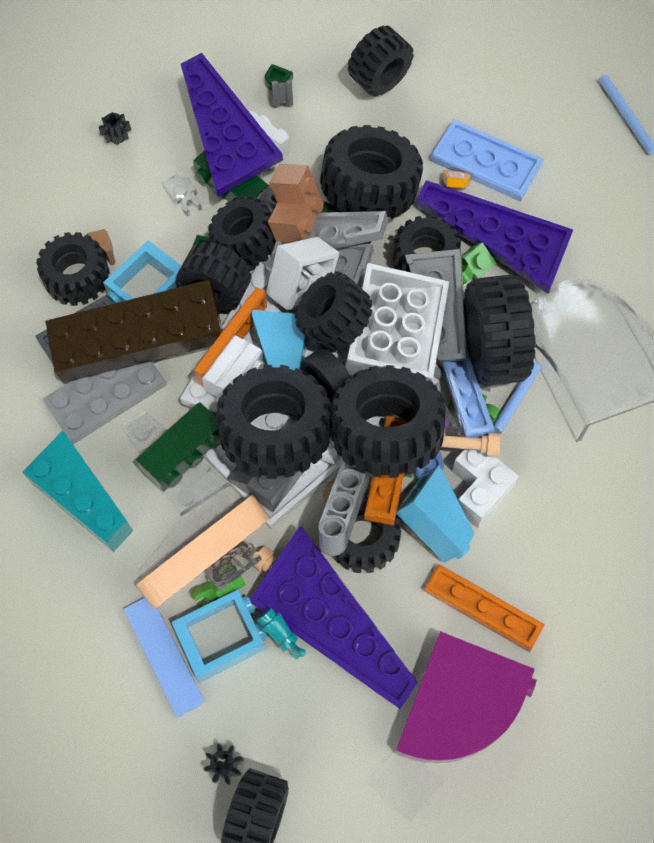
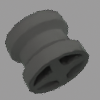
M286 80L285 83L272 81L273 105L279 106L281 103L293 105L292 80Z

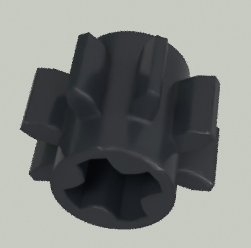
M111 112L101 118L103 125L99 126L101 136L105 137L106 143L111 141L118 145L125 141V139H129L127 132L132 129L130 122L126 121L124 114L119 115L118 113Z
M217 744L216 753L213 755L206 753L207 758L210 759V765L203 769L205 772L213 771L215 773L212 778V782L215 784L221 777L224 778L227 785H231L230 777L232 775H242L237 769V764L244 761V759L240 756L235 758L232 756L235 752L233 745L229 747L228 751H224L223 747ZM228 756L231 768L229 770L223 769L219 773L220 767L217 765V761L219 759L225 760Z

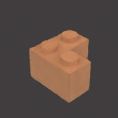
M279 164L269 182L278 202L268 220L269 227L276 241L296 242L305 240L309 233L312 232L317 216L323 209V199L320 197L315 178L312 176L308 165Z

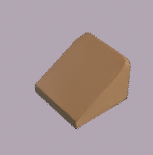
M106 229L87 233V235L92 237L93 241L96 240L99 243L106 261L110 265H115L113 246Z

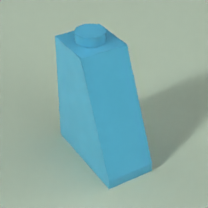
M252 310L254 330L260 349L263 352L265 365H272V367L286 365L291 370H295V368L300 369V364L305 359L308 337L296 327L295 322L297 319H295V314Z
M437 466L419 478L398 508L396 514L445 563L455 557L457 559L463 557L469 551L470 546L468 544L475 533L443 470Z

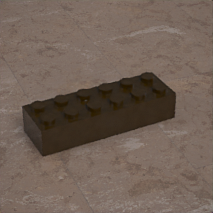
M209 280L45 321L54 372L64 383L209 347L214 344L223 332L215 293Z

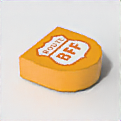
M443 170L442 179L447 187L465 188L469 186L470 174L462 171Z

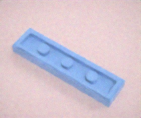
M468 353L467 360L440 362L464 437L482 438V435L488 436V433H494L495 429Z
M143 598L124 608L176 717L179 718L206 703L158 607L154 610L148 601Z

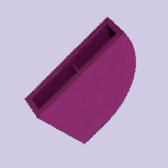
M440 631L395 754L424 763H449L471 757L483 751L507 731L520 712L525 697L532 696L537 679L532 678L535 669Z

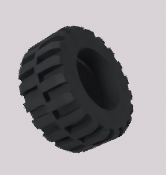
M363 125V127L359 128L358 126H352L348 131L344 129L333 136L325 148L320 175L321 189L332 206L336 205L340 212L386 211L387 217L394 219L400 216L401 213L403 214L408 211L411 205L414 204L423 173L422 157L415 145H410L409 139L405 136H399L398 132L394 130L388 131L385 130V127L381 126L374 128L371 125Z
M511 274L474 278L466 285L464 310L467 351L477 381L484 386L523 382L532 374L531 370L534 368L536 353L533 310L529 302L528 291L525 290V284L519 277Z
M264 365L263 369L259 370L255 367L248 370L246 375L240 374L234 378L233 385L229 383L222 391L223 395L219 397L217 403L218 410L216 411L220 444L228 460L232 463L236 462V467L243 472L250 470L251 475L260 478L261 475H267L268 479H277V476L285 475V478L295 476L297 471L302 473L308 470L310 463L316 464L322 458V453L327 451L329 438L331 437L330 399L327 397L325 388L320 384L318 385V380L311 375L305 376L303 370L298 368L291 370L286 365H280V367ZM274 412L289 414L298 419L292 426L281 430H264L251 424L259 416Z
M386 365V368L374 366L370 367L369 371L364 372L361 370L356 372L353 378L348 377L341 384V387L335 391L333 401L331 402V435L337 454L342 456V460L349 466L355 465L357 471L364 474L367 471L372 473V476L380 478L381 475H389V478H396L402 473L409 475L416 472L417 467L420 469L424 468L430 463V459L433 460L438 455L444 440L446 406L444 405L442 393L437 390L438 387L431 380L426 381V377L419 372L412 373L411 369L406 367L398 369L394 365ZM379 415H396L405 418L409 422L396 427H380L367 422V420Z

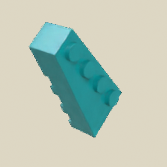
M63 430L22 471L33 486L113 553L133 532L126 518Z

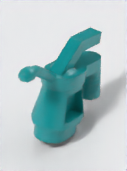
M270 608L257 619V622L262 626L261 631L271 637L283 652L289 649L290 655L294 659L305 656V649L299 648L295 644L298 637L290 631L280 613H276Z

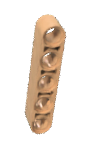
M251 495L146 576L136 587L155 610L271 519V517L254 495Z

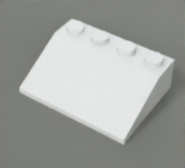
M368 263L362 289L369 294L373 304L370 309L373 311L372 316L368 319L369 323L363 329L361 336H358L355 342L349 345L345 368L350 376L353 377L356 372L361 370L364 372L369 371L370 367L386 368V365H394L398 369L402 367L410 368L412 373L419 372L426 377V381H432L449 281Z

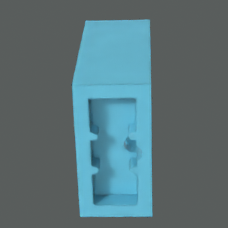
M148 240L103 282L107 291L106 296L112 304L134 299L123 291L122 288L148 263L168 278L154 293L178 288L180 286L177 284L178 279L176 275L181 265Z
M239 590L171 622L192 670L200 683L266 650L263 641L268 639L266 633L261 631L262 626L259 623L254 624L250 615L255 612L248 595L242 598ZM237 604L253 641L205 664L189 627Z

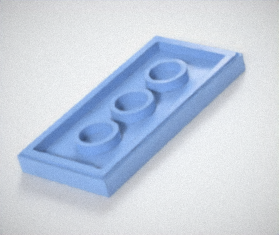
M454 119L430 156V161L451 171L466 172L471 175V180L520 202L544 159Z

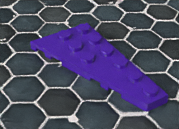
M203 53L181 63L182 73L217 197L283 161L282 152Z
M428 180L425 181L417 197L416 205L436 219L437 217L443 218V223H451L452 230L456 229L461 236L476 245L483 242L492 257L549 294L573 229Z
M299 526L251 597V603L263 612L272 608L276 613H280L291 632L401 709L418 681L304 528Z

